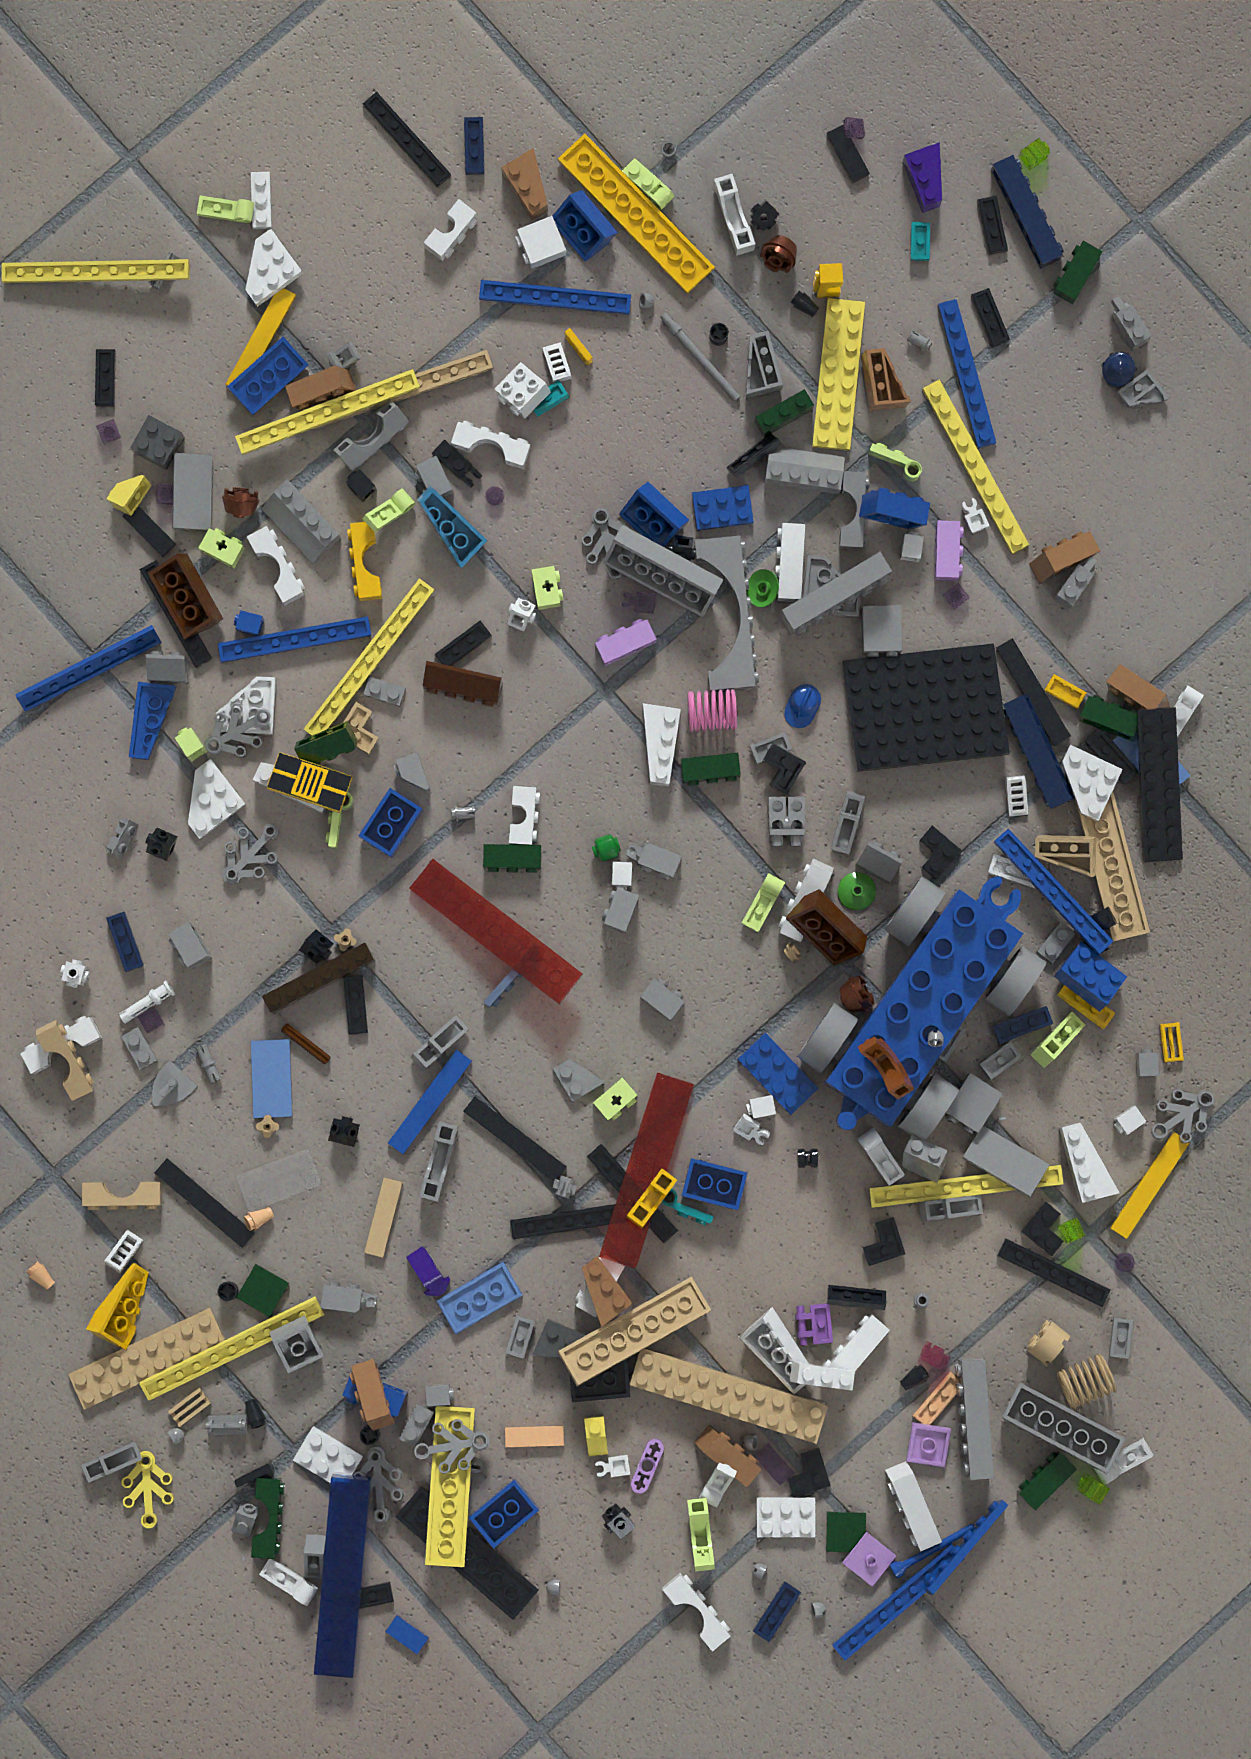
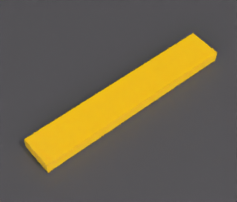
M284 288L274 294L228 378L226 386L267 351L296 294Z
M1172 1132L1110 1227V1229L1125 1239L1128 1238L1189 1145V1143H1181L1177 1133Z

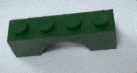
M258 1477L256 1480L255 1498L263 1502L267 1507L269 1523L265 1531L252 1538L251 1558L275 1559L276 1555L280 1554L281 1542H277L278 1534L282 1532V1522H279V1514H283V1503H280L281 1495H284L285 1483H282V1478Z

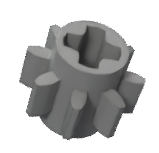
M561 1175L560 1180L555 1179L552 1188L557 1189L555 1194L569 1198L570 1194L575 1195L578 1186L573 1185L574 1179Z

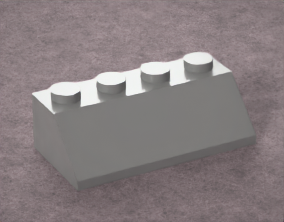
M777 447L768 455L764 483L840 494L845 457Z
M288 479L272 493L262 507L264 513L312 564L341 539L339 533Z

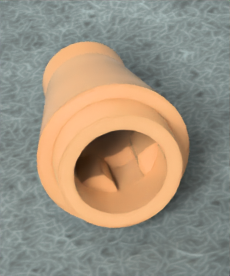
M267 1207L249 1212L243 1219L249 1231L253 1229L256 1231L273 1218L274 1214L271 1208Z
M37 1261L26 1271L29 1274V1278L43 1286L46 1290L55 1283L43 1263L40 1264Z

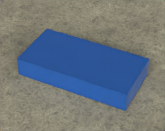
M396 1615L385 1631L416 1654L419 1653L429 1638L398 1615Z

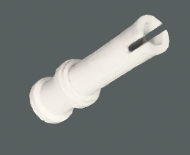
M165 980L163 985L155 990L151 989L146 997L120 1012L119 1016L126 1024L155 1004L160 1005L170 995L174 996L175 992L169 982Z

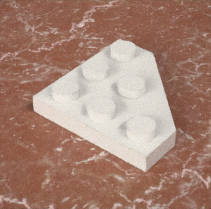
M269 229L255 240L245 289L257 307L303 274L272 229Z
M256 676L250 684L216 712V714L223 712L227 717L225 723L222 724L221 733H227L232 714V705L240 703L243 706V710L239 715L237 726L253 718L259 709L265 708L271 714L270 721L267 724H257L241 734L273 735L276 677ZM239 706L233 707L235 712L240 711ZM261 713L260 717L262 719L267 718V715L265 713ZM219 715L217 716V720L223 721L224 717Z
M1070 745L1061 762L1063 769L1066 772L1080 814L1098 822L1122 769Z
M211 759L195 770L188 825L198 838L202 839L246 805Z

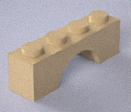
M55 1020L37 1029L36 1037L44 1052L59 1053L68 1061L70 1068L67 1075L63 1078V1086L71 1101H74L93 1091L92 1084H94V1080L90 1073L86 1074L84 1071L85 1064L81 1057L77 1058L74 1052L76 1047L72 1040L68 1041L66 1038L67 1031L64 1025H59L58 1021Z
M105 1182L82 1183V1206H87V1210H99V1206H107V1210H119V1206H126V1209H138V1205H146V1209H157V1205H162V1182H140L137 1190L132 1195L124 1198L110 1193Z

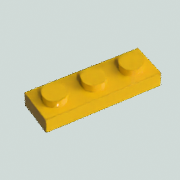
M1065 985L1057 994V996L1101 1029H1105L1115 1015V1012L1107 1006L1099 1012Z

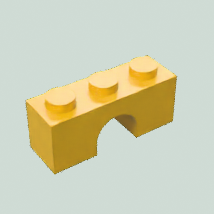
M842 263L819 264L818 270L815 271L813 292H816L817 298L839 297L840 287L843 285Z
M661 1169L626 1218L642 1229L677 1182V1179L664 1169Z

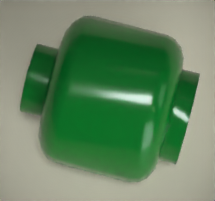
M611 834L596 838L594 841L595 846H592L594 857H599L602 862L617 858L618 852H621L617 837L614 838Z

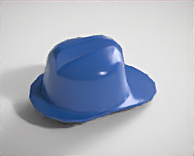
M808 684L800 685L794 689L784 711L785 719L789 725L795 728H804L812 722L821 703V695L818 689Z

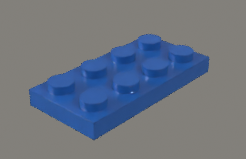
M282 337L233 380L227 388L253 416L307 368L308 363Z
M766 1032L738 1058L741 1064L790 1115L819 1089Z

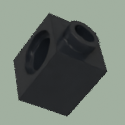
M361 470L353 471L347 477V486L362 502L377 490L376 486Z

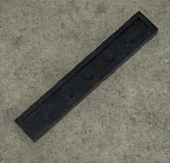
M375 92L363 103L367 111L437 188L451 176V173L378 92Z
M155 560L139 570L195 668H198L212 660V657L199 634L187 639L183 638L148 575L150 571L159 566Z
M1012 638L996 647L997 652L1022 694H1028L1042 727L1053 746L1071 737L1014 639Z
M474 1096L464 1109V1113L553 1181L558 1179L567 1167Z
M600 1144L587 1157L633 1208L644 1191L607 1149ZM658 1207L646 1222L663 1244L678 1231Z
M168 1158L154 1172L241 1248L255 1234L254 1231H249L240 1219Z
M625 1203L515 1219L510 1220L513 1239L623 1223L628 1222L626 1218Z
M1006 1238L997 1256L1103 1307L1111 1290Z

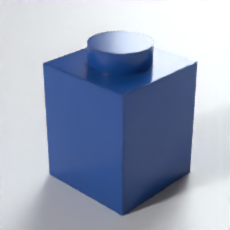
M240 610L239 615L236 614L234 619L235 629L241 633L260 636L264 623L263 616Z

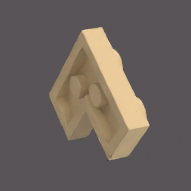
M355 702L344 722H349L358 739L356 747L370 754L379 740V737L364 729L373 712Z

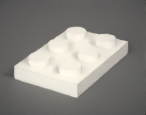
M313 1426L293 1461L339 1489L344 1490L363 1455Z
M756 1497L757 1537H815V1497Z

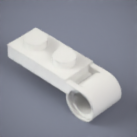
M1188 685L1174 705L1176 707L1177 737L1204 696Z
M874 1128L857 1138L888 1186L905 1175Z
M1144 1438L1119 1451L1108 1474L1095 1468L1093 1469L1103 1485L1115 1480L1120 1474L1153 1457V1453Z
M719 1462L705 1484L699 1499L707 1498V1503L717 1508L737 1471L729 1465Z
M268 1559L259 1574L292 1595L295 1600L305 1606L309 1605L318 1590L314 1584L274 1559Z

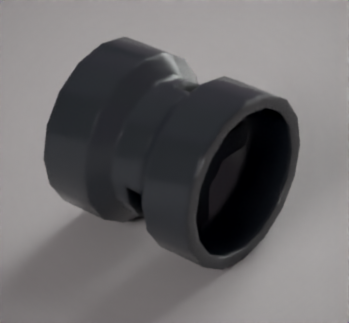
M723 323L712 325L709 334L712 344L721 346L726 343L729 333L727 326Z
M798 1149V1168H804L805 1166L818 1168V1149H810L809 1151Z
M228 1281L218 1287L217 1293L221 1300L231 1301L237 1297L239 1289L236 1283Z
M366 1425L360 1432V1440L365 1445H373L380 1438V1430H372L369 1425Z

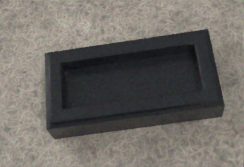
M269 1462L235 1479L234 1483L238 1488L272 1471L274 1467Z

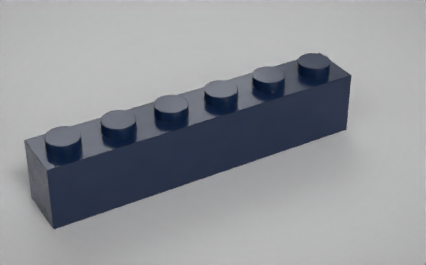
M1011 155L994 163L991 171L1039 268L1042 269L1061 260L1064 252L1060 242L1057 243L1054 237V229L1051 225H1048L1046 213L1043 209H1040L1038 197L1035 192L1032 193L1029 187L1030 181L1021 171L1022 165L1020 161L1015 159L1014 155Z
M1028 694L1003 704L1005 708L1004 715L1012 723L1011 730L1020 741L1019 748L1021 752L1027 756V766L1036 776L1035 783L1044 794L1042 798L1045 805L1052 809L1075 799Z

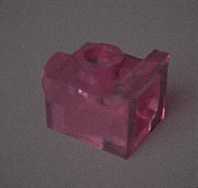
M926 1341L918 1358L940 1370L942 1367H946L950 1357L944 1354L945 1350L936 1345L932 1348V1343Z

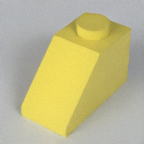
M140 475L117 483L110 491L107 500L115 509L132 516L152 485L145 476Z
M604 1415L584 1417L588 1455L608 1454Z

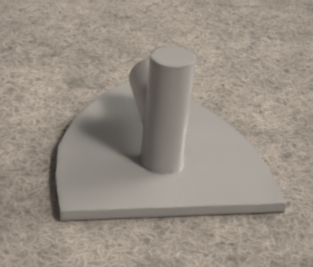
M169 1060L162 1067L154 1081L152 1104L153 1106L175 1104L190 1095L197 1085Z

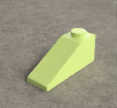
M1070 1012L1030 1055L1045 1068L1055 1060L1085 1024L1073 1012Z

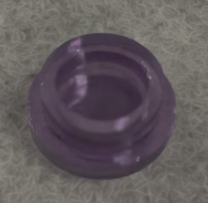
M497 486L490 487L485 494L487 502L491 505L501 504L504 500L503 490Z
M1122 1252L1117 1255L1115 1259L1117 1269L1128 1272L1134 1267L1135 1260L1131 1254Z

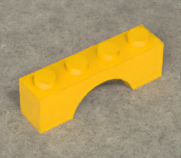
M366 522L350 523L351 529H347L348 540H352L353 548H349L350 558L354 559L355 566H352V576L357 580V585H354L355 597L358 596L360 601L383 599L380 577L369 573L363 565L365 552L376 543L375 532Z

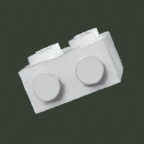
M552 216L517 229L518 236L515 239L518 246L523 247L525 252L522 254L526 265L530 264L531 269L566 256V248Z
M521 362L495 388L498 394L497 399L503 405L507 403L510 406L509 409L516 416L520 414L524 419L551 393L547 384Z

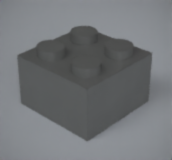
M148 415L130 448L133 453L167 470L173 460V454L178 451L185 437L179 430Z

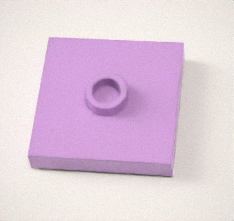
M912 1422L906 1462L945 1467L951 1428Z
M866 1532L842 1563L873 1587L896 1555Z

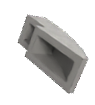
M846 791L831 850L850 854L865 795Z
M455 1015L413 1053L410 1058L424 1072L469 1029Z
M981 1194L918 1202L921 1221L983 1214Z
M134 1441L82 1464L81 1467L88 1483L143 1459Z

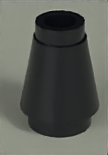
M800 290L790 302L794 305V308L812 317L819 309L811 298Z
M922 1364L919 1366L915 1365L900 1380V1383L907 1391L927 1382L926 1379L930 1376Z
M256 1399L244 1402L247 1422L251 1429L264 1426L266 1424V1417Z

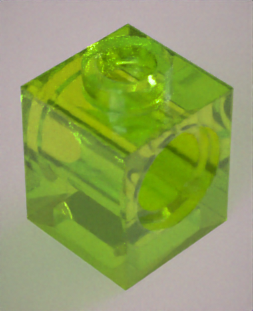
M1038 138L1022 149L1019 157L1029 171H1031L1049 157L1050 148L1045 141L1042 142Z
M1072 1218L1057 1225L1066 1244L1086 1236L1078 1218Z
M1089 1474L1086 1477L1083 1476L1077 1485L1079 1486V1492L1098 1505L1102 1503L1110 1488Z

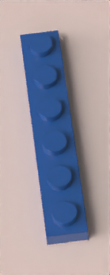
M1003 1500L993 1501L987 1508L989 1510L985 1516H980L975 1522L977 1526L973 1531L969 1530L962 1539L964 1541L960 1546L956 1545L950 1552L951 1557L947 1561L941 1562L937 1568L939 1571L935 1576L931 1575L926 1580L924 1590L929 1595H934L1008 1507L1006 1502Z

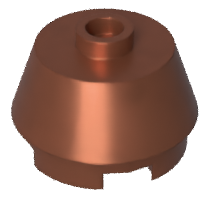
M777 235L762 246L760 257H763L765 260L764 265L771 271L777 273L778 270H782L788 273L796 264L797 246L791 239Z
M233 487L232 491H229V488H224L222 499L225 512L233 514V517L237 518L252 516L260 501L258 499L259 492L249 493V489Z
M861 975L857 977L851 976L840 987V1000L843 1006L851 1013L869 1011V1008L875 1004L872 992L869 993L865 985L867 982Z

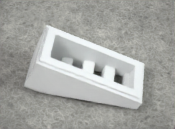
M561 342L543 347L553 383L558 380L562 382L571 379V373ZM559 349L558 353L548 354L549 351ZM561 356V359L555 361L550 360L551 358ZM559 363H563L562 366H559V367H556V368H553V366H552V365H556V364H559ZM565 369V372L555 375L556 371Z
M1025 776L1006 777L1005 787L1009 817L1028 815ZM1020 782V786L1011 787V783ZM1021 790V794L1011 793V791ZM1022 798V801L1012 802V799ZM1013 806H1023V809L1013 810Z
M126 1230L105 1259V1264L121 1274L143 1240L129 1230ZM129 1238L136 1244L133 1246L125 1240ZM122 1245H125L126 1247H128L129 1249H131V1251L128 1252V1251H126L125 1249H123L121 1246H122ZM117 1252H121L123 1255L126 1256V1258L123 1259L121 1256L117 1254ZM113 1258L121 1262L120 1266L112 1261Z

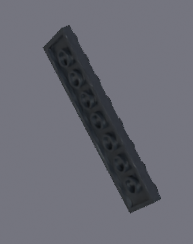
M1176 707L1136 710L1143 861L1146 863L1183 860Z
M421 1486L395 1517L426 1543L430 1493ZM467 1527L464 1567L453 1568L514 1620L539 1589Z

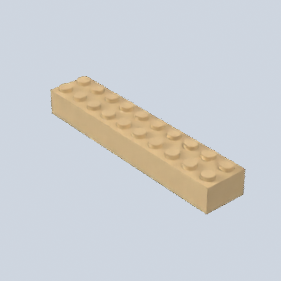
M648 1348L639 1352L630 1382L631 1386L817 1444L828 1408L827 1404Z

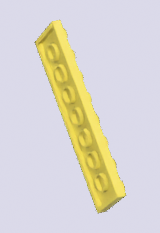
M827 299L812 447L850 451L865 302Z
M436 1406L434 1424L441 1423L446 1430L460 1440H467L469 1438L460 1431H454L451 1424L455 1419H459L463 1422V1425L473 1431L475 1408ZM458 1421L454 1422V1428L459 1429L461 1423ZM436 1425L434 1427V1430L436 1432H441L442 1427L440 1425ZM434 1434L433 1445L450 1443L441 1435ZM471 1447L461 1450L451 1464L450 1471L446 1474L441 1473L438 1467L440 1463L445 1461L452 1450L432 1454L425 1565L464 1567L471 1461L469 1468L466 1470L459 1469L458 1461L466 1456ZM465 1460L461 1461L460 1466L466 1468L467 1462ZM447 1464L441 1465L442 1471L448 1470Z

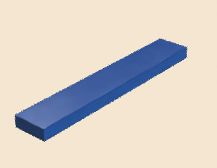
M456 1049L389 1140L388 1144L404 1154L472 1060Z

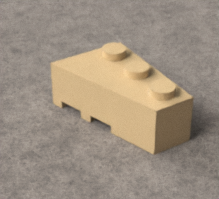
M1038 835L1035 838V857L1094 877L1096 875V836Z

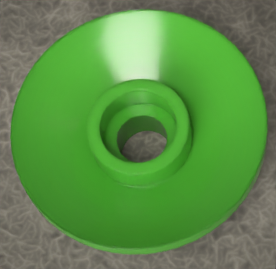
M760 569L754 572L748 580L749 590H747V596L750 597L753 605L767 607L775 601L778 595V579L770 570Z
M850 873L838 885L839 900L848 909L863 910L870 906L875 899V884L864 873ZM855 887H859L861 889L860 894L854 893Z

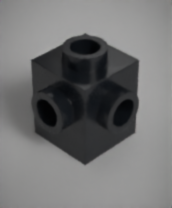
M765 199L761 204H755L750 210L751 214L749 215L752 218L750 223L757 230L761 228L764 231L766 228L769 230L777 222L775 219L779 216V212ZM762 214H766L764 219L760 218Z
M675 535L674 543L669 545V550L688 561L694 560L696 549L692 548L694 538Z
M156 828L153 834L149 833L145 843L148 844L146 852L167 861L174 851L178 836Z
M316 929L306 938L299 951L317 965L322 959L325 961L331 955L330 949L334 943Z
M342 1116L341 1120L333 1118L328 1141L354 1147L360 1124L352 1123V1118Z
M617 1503L609 1507L602 1515L606 1522L603 1524L610 1533L614 1531L620 1539L636 1527L629 1518L631 1516L630 1512L625 1507L620 1508Z

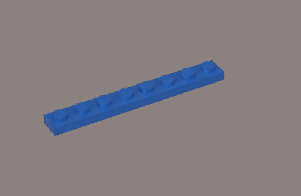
M481 280L479 300L629 315L631 294Z
M957 299L939 303L938 309L977 449L996 444L995 435Z
M367 616L218 643L221 663L370 637L372 634L369 617Z
M153 625L26 688L15 694L16 698L26 712L162 642Z
M1009 828L993 842L1097 955L1101 954L1114 942Z
M952 1544L946 1547L832 1644L844 1661L926 1593L924 1590L926 1580L931 1575L935 1576L939 1571L937 1568L941 1562L947 1561L951 1557L950 1552L954 1548Z

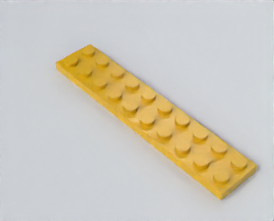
M583 134L558 158V162L686 294L715 269L710 261L586 134Z

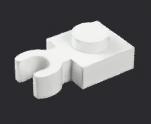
M972 498V507H967L966 503L962 502V509L968 512L964 519L970 533L974 534L988 528L989 523L983 510H976L977 502Z
M743 1114L733 1129L734 1132L749 1141L752 1137L755 1138L759 1145H763L765 1141L760 1136L768 1138L770 1135L768 1130L759 1129L760 1123L746 1114Z
M627 1454L608 1457L609 1463L603 1461L595 1463L596 1466L602 1465L604 1467L602 1472L597 1473L599 1477L604 1476L607 1472L611 1473V1477L630 1475Z

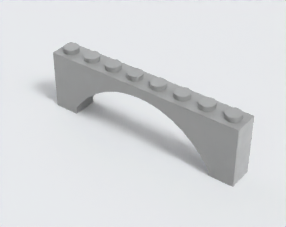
M740 536L695 540L696 562L706 564L726 581L736 598L740 614L739 633L732 650L716 669L708 671L709 693H712L713 690L719 692L720 689L723 692H726L727 689L730 691L732 689L735 691L755 689L756 683H759L758 672H754V665L757 664L756 653H752V646H755L754 634L750 635L753 619L752 616L748 615V608H751L750 597L746 596V590H749V581L744 576V571H747L746 559L743 560L742 552H745V542L741 541Z

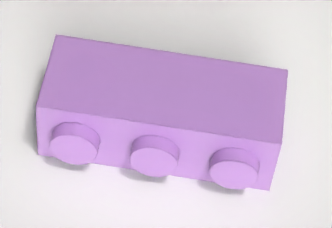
M937 520L934 580L957 581L959 576H962L963 565L959 564V559L963 556V546L960 545V538H963L964 529L960 527V521Z
M638 619L629 628L621 627L615 630V634L609 637L607 634L599 637L595 647L604 666H607L655 644L657 639L648 620Z

